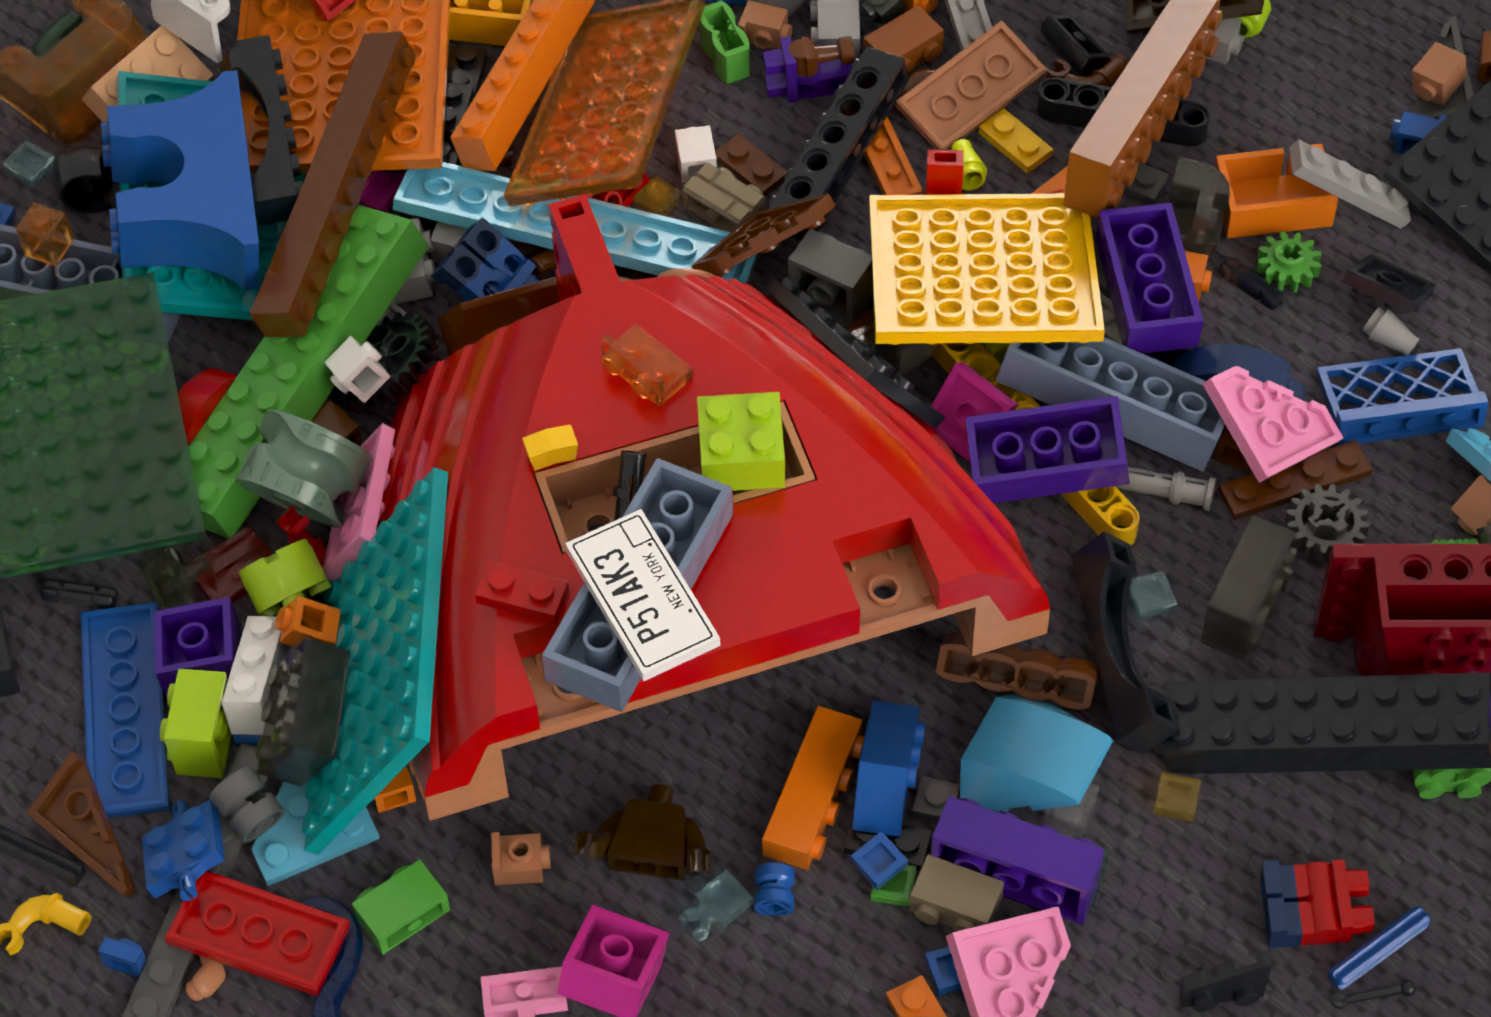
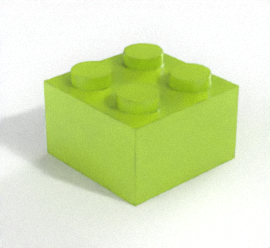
M766 392L697 397L702 476L732 487V491L785 488V455L780 393Z
M178 669L175 684L171 683L169 685L167 703L170 710L168 718H163L161 721L160 741L166 744L167 760L172 761L176 775L224 777L232 738L221 702L228 682L226 672Z

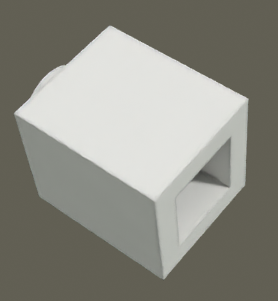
M710 125L675 130L676 153L682 183H686L693 176H696L697 172L706 163L717 167Z

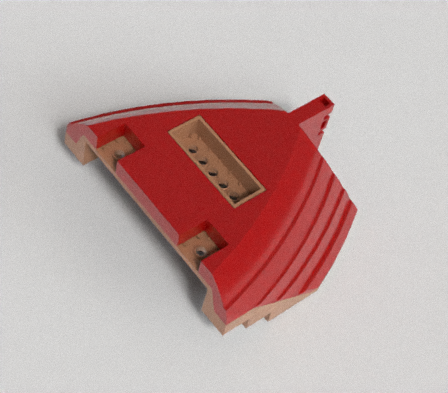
M586 194L548 204L550 223L554 231L551 233L554 261L558 268L555 271L559 302L521 318L508 326L498 328L474 344L462 347L447 359L434 364L428 372L418 375L417 377L420 382L418 384L411 383L408 386V394L400 393L390 427L395 429L393 446L396 450L394 456L389 461L387 473L390 474V481L383 492L382 502L385 503V507L378 520L376 530L382 521H387L394 513L399 501H405L412 493L415 483L419 479L423 480L433 467L448 472L430 742L409 762L412 775L415 774L429 821L509 797L502 749L951 614L955 616L971 656L1047 634L1050 612L1049 600L1026 557L1013 526L958 465L951 448L930 424L873 387L850 368L787 308L752 284H742L736 279L726 280L720 276L706 278L694 274L683 277L667 276L628 280L620 283ZM779 392L785 455V488L733 491V516L691 589L718 633L721 646L644 682L640 679L622 712L576 693H563L558 689L557 685L545 681L542 654L584 584L582 577L566 552L565 543L589 533V529L595 524L607 525L614 521L617 497L613 496L614 486H618L621 450L647 453L643 481L656 458L702 475L697 397ZM571 424L578 443L576 460L555 463L535 471L522 438L544 429ZM488 561L567 580L569 582V592L556 624L477 604L475 593ZM886 586L892 588L895 591V595L888 599H882L873 592L879 587Z

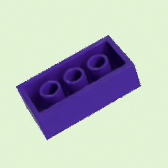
M1172 203L1099 211L1095 239L1122 345L1142 354L1198 347L1203 317Z
M1118 396L965 417L972 478L992 503L1130 484Z
M951 796L947 799L933 833L931 856L1004 881V898L1041 911L1059 907L1062 918L1084 925L1099 885L1105 849L1097 847L1094 842L1088 839H1074L1059 834L1050 826H1036L1019 820L1012 813L1005 811L995 812L981 807L974 800L968 798L957 799Z

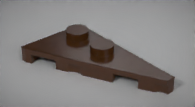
M71 751L26 814L120 894L130 897L136 888L84 757L77 752Z

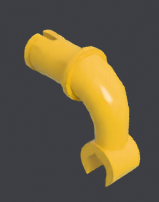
M58 893L29 898L18 906L8 923L0 924V944L5 938L12 937V940L5 949L9 955L18 953L24 944L22 934L29 925L39 920L45 924L53 922L82 936L89 927L92 917L90 913L63 901V896Z

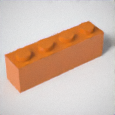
M817 706L762 838L763 856L805 870L809 869L813 859H821L827 837L822 835L826 825L834 826L837 820L840 803L836 801L840 791L847 793L854 775V770L850 769L853 759L860 760L865 738L862 735V719Z

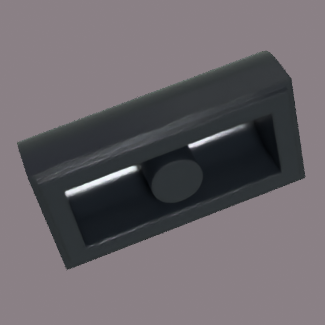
M1072 15L1047 16L1041 26V34L1080 76H1090L1094 70L1101 69L1111 60L1104 49Z

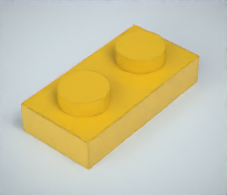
M1005 108L979 126L978 133L1027 174L1053 156V148Z

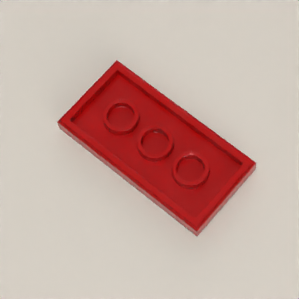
M206 871L197 878V897L194 899L191 896L192 901L183 900L165 936L166 944L310 995L318 996L350 928V921L348 919L210 871Z

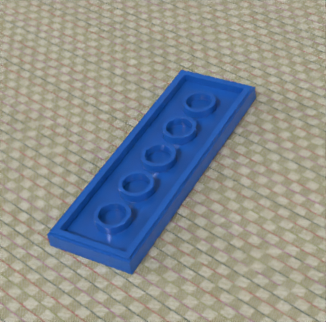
M157 602L80 612L86 765L107 818L170 810L167 748L165 742L160 741V725L162 719L165 718L164 692L155 675L153 611L159 610Z

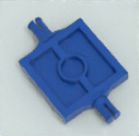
M211 800L190 809L186 801H176L177 805L173 803L171 806L172 821L163 826L153 828L142 837L146 889L155 899L172 889L180 888V898L184 901H192L191 896L194 899L197 897V878L210 868L225 861L220 813Z

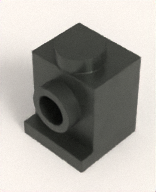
M863 0L859 3V7L878 28L894 20L907 9L903 0Z

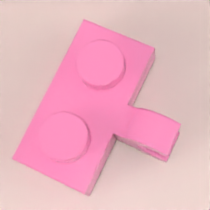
M562 966L481 977L484 1016L535 1017L538 1014L568 1011L567 998L557 994Z

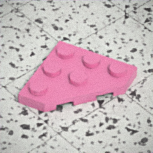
M1239 366L1232 367L1202 384L1259 483L1344 439L1325 405L1314 400L1308 403L1293 396L1294 391L1270 380L1263 383L1250 377L1249 371Z
M1059 907L953 932L946 936L971 1017H1036L1038 1010L1043 1008L1055 982L1053 978L1059 964L1065 960L1071 947Z

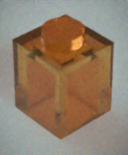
M33 202L16 228L24 256L53 266L58 265L74 240L65 212Z

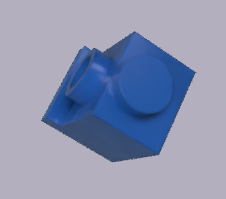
M1404 111L1401 120L1394 119L1389 139L1396 140L1393 152L1404 155L1443 122L1447 116L1440 114L1439 119H1435L1422 114Z

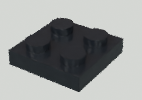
M1372 254L1347 269L1342 283L1351 286V290L1355 294L1365 298L1374 297L1384 302V306L1388 310L1399 314H1409L1427 301L1436 284Z

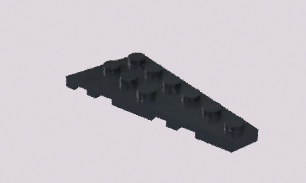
M767 271L759 284L850 368L873 387L935 429L939 427L946 417L913 390L915 385L899 372L894 374L893 372L896 368L880 355L875 357L878 352L864 340L852 339L854 335L837 322L834 324L836 319L820 306L817 307L819 303L802 290L799 292L801 287L786 275L778 279Z

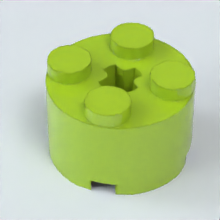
M306 539L275 551V554L265 559L263 557L238 572L259 616H276L281 606L286 607L297 596L309 599L307 593L314 597L332 587L312 546L309 545Z

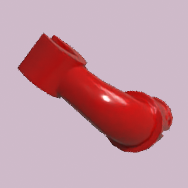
M291 505L278 518L277 524L286 533L290 544L306 539L309 545L312 546L323 568L327 548L324 546L325 542L321 538H314L307 531L306 527L310 524L309 518L306 514L301 517L295 511L294 505Z

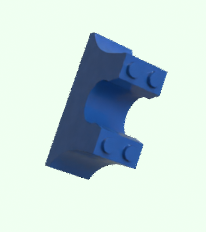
M237 70L222 71L212 83L203 89L178 99L150 104L107 106L108 121L101 122L102 144L109 143V145H102L104 167H111L112 181L136 185L145 182L167 184L155 188L136 187L116 193V208L109 209L111 231L115 232L110 233L112 254H120L121 268L151 266L194 267L223 275L237 283L244 290L259 289V239Z

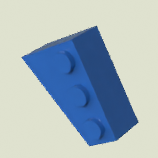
M873 700L859 761L852 830L876 834L882 831L885 835L901 836L908 787L915 788L921 748L924 741L926 723L918 722L920 707Z

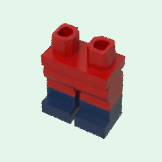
M1262 860L1259 877L1263 909L1265 910L1268 948L1333 944L1336 942L1350 943L1351 937L1354 934L1373 932L1375 919L1372 905L1351 906L1350 897L1368 896L1369 878L1367 870L1346 869L1345 860H1332V863L1318 861L1301 865H1279V860Z

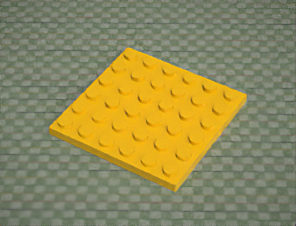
M1065 193L869 195L876 344L1104 342L1105 329L1090 215L1063 206Z

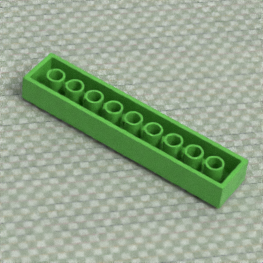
M361 205L356 206L348 232L344 236L338 251L337 260L332 266L326 281V287L322 291L314 317L309 324L305 337L264 336L156 493V496L175 518L232 540L260 498L239 485L235 478L250 448L257 442L268 443L260 434V426L268 409H275L310 422L335 387L330 380L334 374L324 362L350 336L361 345L364 344L429 247L411 219Z

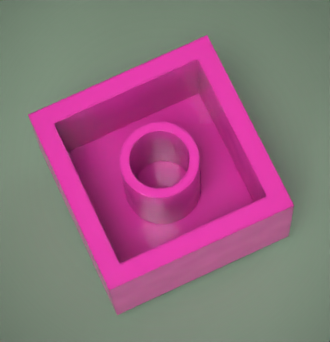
M592 905L563 961L557 994L618 1017H637L663 963L669 932Z

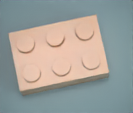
M161 25L98 80L81 100L103 122L108 121L107 106H117L116 79L118 71L209 81L214 74L177 35Z

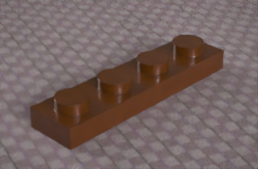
M1357 440L1320 451L1260 483L1253 473L1220 484L1218 492L1233 520H1237L1289 503L1293 497L1299 499L1302 489H1306L1312 494L1315 484H1319L1323 491L1329 489L1331 484H1335V487L1371 476L1373 469Z

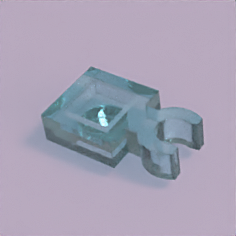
M726 869L696 894V898L701 905L698 908L691 907L684 910L678 919L683 927L692 921L701 922L700 926L692 932L694 939L700 942L709 935L711 925L715 921L724 929L754 904V900L750 893Z

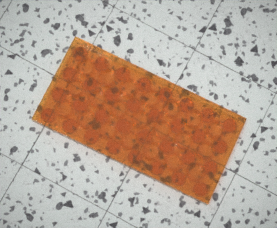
M664 0L588 14L552 75L504 193L509 206L531 205L541 201L563 200L583 194L594 195L604 191L630 189L639 186L705 8L703 0Z

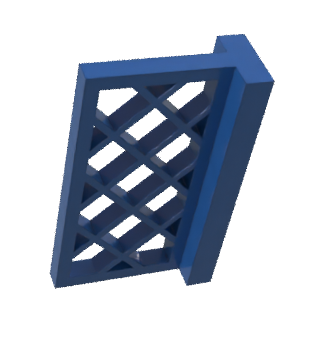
M1461 348L1317 367L1316 373L1329 412L1344 438L1337 442L1338 446L1357 440L1358 444L1450 432L1452 428L1457 430L1480 428L1485 425L1488 399L1484 391L1479 392ZM1455 361L1458 369L1454 374L1437 368L1440 362ZM1414 366L1423 372L1415 379L1402 373L1401 370L1404 367ZM1378 371L1387 377L1379 384L1364 376L1367 372ZM1342 376L1350 380V383L1343 389L1330 383L1328 377ZM1429 376H1432L1446 384L1439 390L1424 382ZM1393 381L1409 387V389L1403 395L1388 387ZM1357 386H1361L1373 393L1368 399L1352 393V391ZM1454 386L1467 392V394L1450 395L1448 392ZM1417 391L1431 397L1422 400L1412 399ZM1380 396L1395 402L1384 405L1375 404ZM1346 401L1359 408L1340 410L1339 407Z

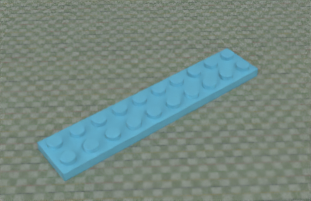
M443 162L442 168L407 169L393 199V210L467 229L483 217L505 238L553 250L551 232L554 231L550 223L548 204L579 195ZM587 197L613 265L656 276L671 269H693L691 265L731 233ZM757 254L734 265V268L729 273L721 277L726 280L736 279L742 284L748 283Z

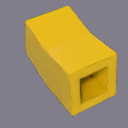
M571 424L544 429L522 438L535 471L555 463L576 460L578 443Z

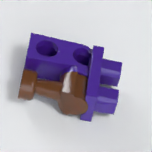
M851 35L839 37L837 45L816 46L808 37L801 36V39L794 40L793 42H791V37L780 38L781 49L762 52L766 73L764 74L767 97L786 95L788 103L798 102V97L815 98L835 95L837 88L843 85L850 75L851 67L855 60Z

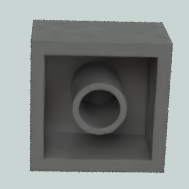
M813 229L808 230L788 259V277L801 287L799 292L802 290L819 303L817 307L820 306L836 319L835 322L848 327L857 318L862 316L873 300L872 256L860 248H853L837 241L829 234H822Z

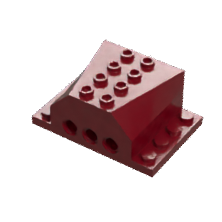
M1333 544L1313 620L1314 637H1325L1326 640L1332 642L1353 637L1356 671L1361 676L1490 672L1491 675V544Z

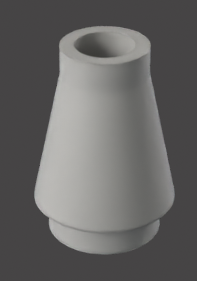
M1380 307L1376 309L1362 330L1369 335L1368 340L1400 352L1405 356L1411 353L1420 340L1392 311H1385Z

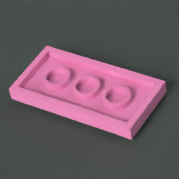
M384 423L360 446L370 453L372 460L357 492H345L337 497L336 504L343 513V523L341 528L331 527L323 566V570L329 580L336 581L341 576L345 563L348 560L354 562L358 558L363 542H371V538L376 534L377 523L385 507V503L382 502L383 492L390 481V474L387 473L388 465L396 450L393 446L395 429Z

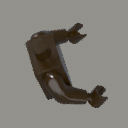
M652 785L648 800L630 799L625 809L622 808L615 811L594 833L581 831L576 835L573 854L584 853L593 861H596L597 857L608 856L609 870L685 881L686 874H691L692 871H705L706 874L711 873V851L706 848L700 828L693 819L685 817V807L671 804L674 791L666 785Z

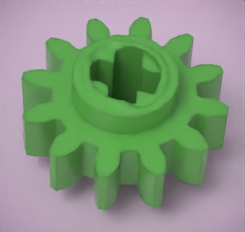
M1282 231L1279 241L1268 236L1266 245L1259 247L1256 271L1257 273H1265L1264 279L1269 282L1268 284L1276 281L1277 288L1281 291L1285 285H1290V289L1297 293L1299 283L1310 288L1313 278L1319 277L1322 253L1321 251H1312L1313 240H1308L1305 243L1300 242V233H1296L1293 239H1288L1287 234Z

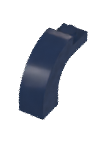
M1210 344L1190 349L1175 357L1174 368L1204 381L1232 367L1239 366L1249 371L1250 377L1263 383L1270 380L1294 391V397L1303 401L1305 399L1306 387L1289 375L1291 363L1275 354L1258 348L1238 344Z

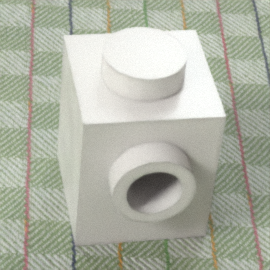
M352 336L324 362L334 374L330 378L332 383L344 394L351 391L364 403L391 377L378 362L383 356L369 342L366 341L361 345Z

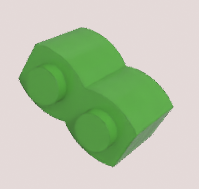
M723 1L699 8L700 46L704 53L713 59L716 75L726 84L749 77V40L745 32L736 26L735 15L732 9Z

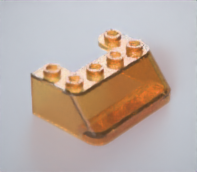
M72 0L75 10L87 19L41 59L22 46H9L0 51V97L60 143H78L101 124L102 121L81 99L98 80L148 38L130 8L120 0Z

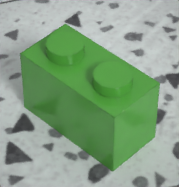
M420 859L411 865H404L398 868L390 879L377 887H370L364 890L357 897V900L352 903L357 922L382 955L450 911L446 892Z

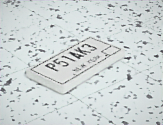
M642 509L565 543L567 554L643 682L721 646L718 633Z

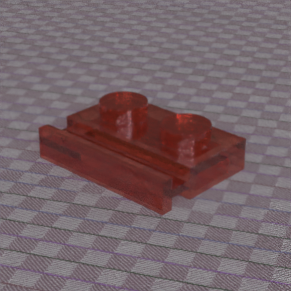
M248 526L185 566L189 576H192L196 585L209 601L230 597L233 603L247 594L238 572L263 557L265 559L273 554L262 540L255 535L252 527Z

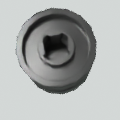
M245 766L229 775L214 788L209 796V799L224 817H232L229 825L244 843L250 842L264 834L285 813V809L271 792H263L265 784L251 766Z

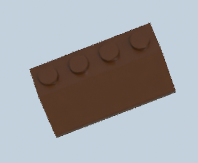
M556 277L460 303L439 317L437 321L449 356L464 346L474 344L498 328L508 326L534 312L558 303Z

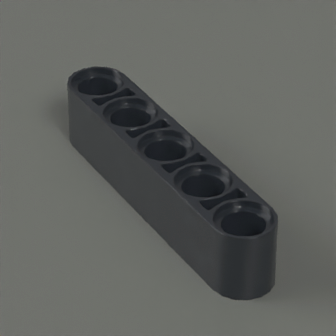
M1062 78L1045 79L1041 82L1038 89L1037 113L1043 120L1086 128L1112 87ZM1180 99L1174 119L1172 121L1167 119L1165 122V129L1160 142L1188 147L1201 145L1207 137L1210 112L1207 107L1197 102Z

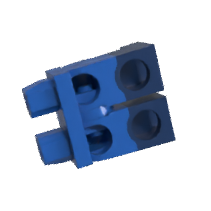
M483 217L466 230L454 245L452 251L446 255L430 275L440 285L447 284L463 297L466 302L540 281L532 273L536 265L531 260H526L521 252Z

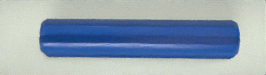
M1414 906L1333 966L1329 971L1328 978L1339 990L1347 988L1426 929L1431 920L1429 915L1422 907Z

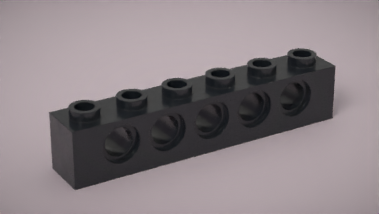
M867 46L861 57L854 60L850 75L845 83L837 88L833 103L828 111L823 112L820 116L817 129L811 139H807L804 142L800 157L795 165L787 170L784 183L778 193L770 198L767 210L825 194H830L835 204L909 80L904 58ZM819 225L816 228H813V230L818 232L821 225ZM804 229L792 235V237L802 240L808 230Z

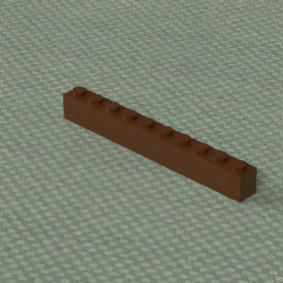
M402 32L364 34L250 311V316L265 337H305L309 324L314 317L322 291L326 287V281L334 262L337 260L338 251L344 236L348 232L353 213L360 202L361 193L367 178L371 174L377 153L382 146L386 130L393 119L394 110L400 95L404 91L410 70L415 63L416 55Z

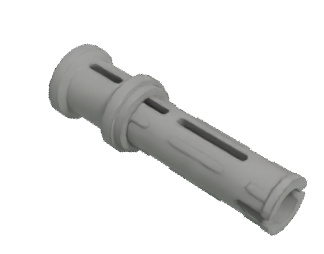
M1128 467L1130 484L1115 486L1127 491L1169 498V502H1172V505H1179L1182 502L1203 506L1204 511L1210 512L1216 478L1210 477L1209 480L1187 477L1181 471H1178V473L1174 472V475Z

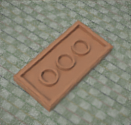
M1001 20L896 101L895 106L934 149L950 150L955 141L967 137L980 125L1046 76L1048 69Z

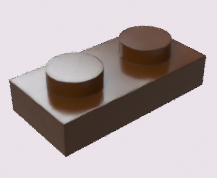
M739 133L715 151L716 161L720 165L731 171L745 185L752 184L758 187L765 197L784 182L787 171Z

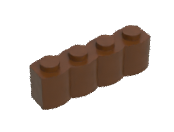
M951 632L946 635L940 646L936 673L939 676L952 682L967 683L975 681L978 685L988 690L998 692L1013 690L1027 699H1052L1059 705L1071 709H1086L1091 706L1099 677L1097 665L1086 659H1061L1054 653L1042 649L1023 651L1015 644L971 656L962 632Z

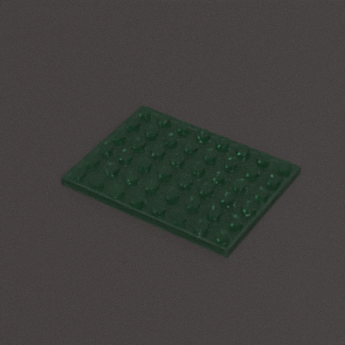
M154 272L0 300V579L205 539L202 514Z

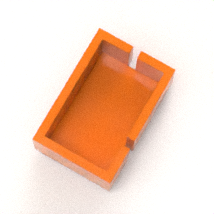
M1322 144L1311 145L1320 148L1324 152ZM1283 148L1218 155L1215 159L1212 185L1218 208L1221 207L1220 216L1227 239L1280 233L1282 231L1289 232L1332 227L1338 197L1293 175L1290 152L1285 175L1281 176L1285 155Z

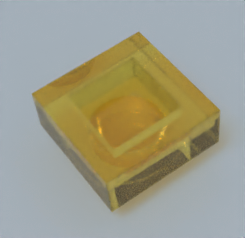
M655 176L633 197V204L645 212L667 216L683 200L682 192L658 176Z
M1162 772L1153 814L1193 822L1201 780Z

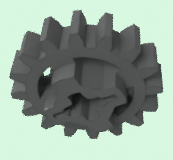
M1315 484L1312 494L1308 490L1302 489L1299 499L1294 497L1291 499L1290 507L1285 516L1284 523H1287L1285 534L1290 537L1294 536L1293 548L1305 547L1304 557L1308 558L1312 553L1318 554V561L1323 563L1326 555H1330L1333 544H1364L1370 526L1367 523L1369 512L1368 510H1360L1362 502L1360 498L1353 500L1348 498L1349 489H1345L1340 494L1336 492L1335 484H1331L1328 491H1323L1319 484ZM1304 514L1307 515L1306 519L1308 520L1307 524L1305 525L1302 521V516ZM1349 521L1352 526V530L1350 531V533L1347 531V522Z

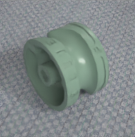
M268 409L260 426V434L268 443L257 442L250 448L236 475L235 481L253 494L285 510L294 505L295 511L302 517L306 514L309 520L326 526L341 528L343 513L335 503V500L340 494L345 492H357L372 460V456L357 444L320 425L283 411Z

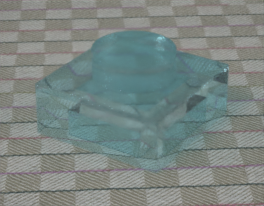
M25 140L3 164L6 172L33 187L51 169L54 156L32 142Z
M1164 571L1132 579L1129 597L1139 620L1176 610L1177 601Z

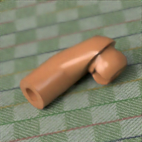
M199 955L202 967L193 976V979L187 982L185 987L190 999L200 1001L204 997L209 998L225 981L226 973L222 963Z

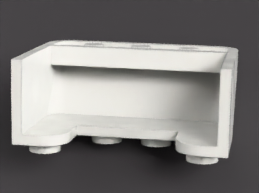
M151 0L152 16L157 23L216 63L223 60L217 23L230 13L229 0Z

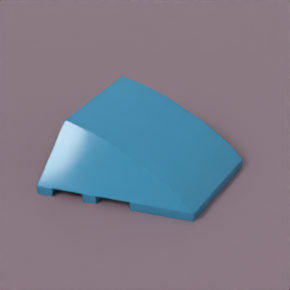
M1017 693L996 697L961 758L960 799L968 798L974 800L981 807L995 812H1008L1010 808L1030 806L1032 811L1079 805L1113 740L1109 735L1045 700H1031Z

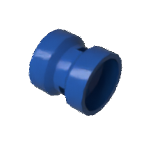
M765 863L755 869V885L759 888V891L754 895V910L761 915L787 916L794 911V895L791 893V888L795 885V870L793 867L783 863Z

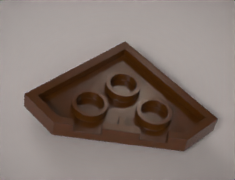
M825 194L756 212L694 262L691 267L721 277L729 273L734 268V265L759 252L760 254H765L779 246V242L804 229L811 230L825 222L824 216L835 207V204L830 194Z

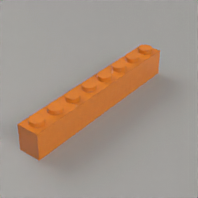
M533 0L450 137L463 167L482 171H495L596 0Z

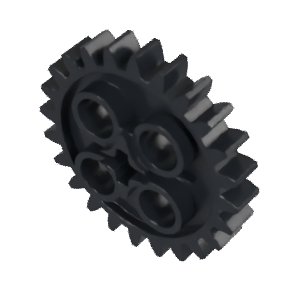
M408 311L403 316L400 312H397L392 320L385 316L382 324L379 326L376 324L366 341L383 356L378 362L391 377L365 403L351 391L344 394L336 386L332 390L334 392L332 395L348 412L354 410L356 414H360L363 410L370 414L376 405L382 410L388 400L396 403L399 393L408 394V386L411 383L418 384L420 382L417 376L420 373L429 371L425 364L435 360L436 357L432 352L439 347L435 342L438 339L437 334L434 332L435 329L419 313L413 315L411 311Z

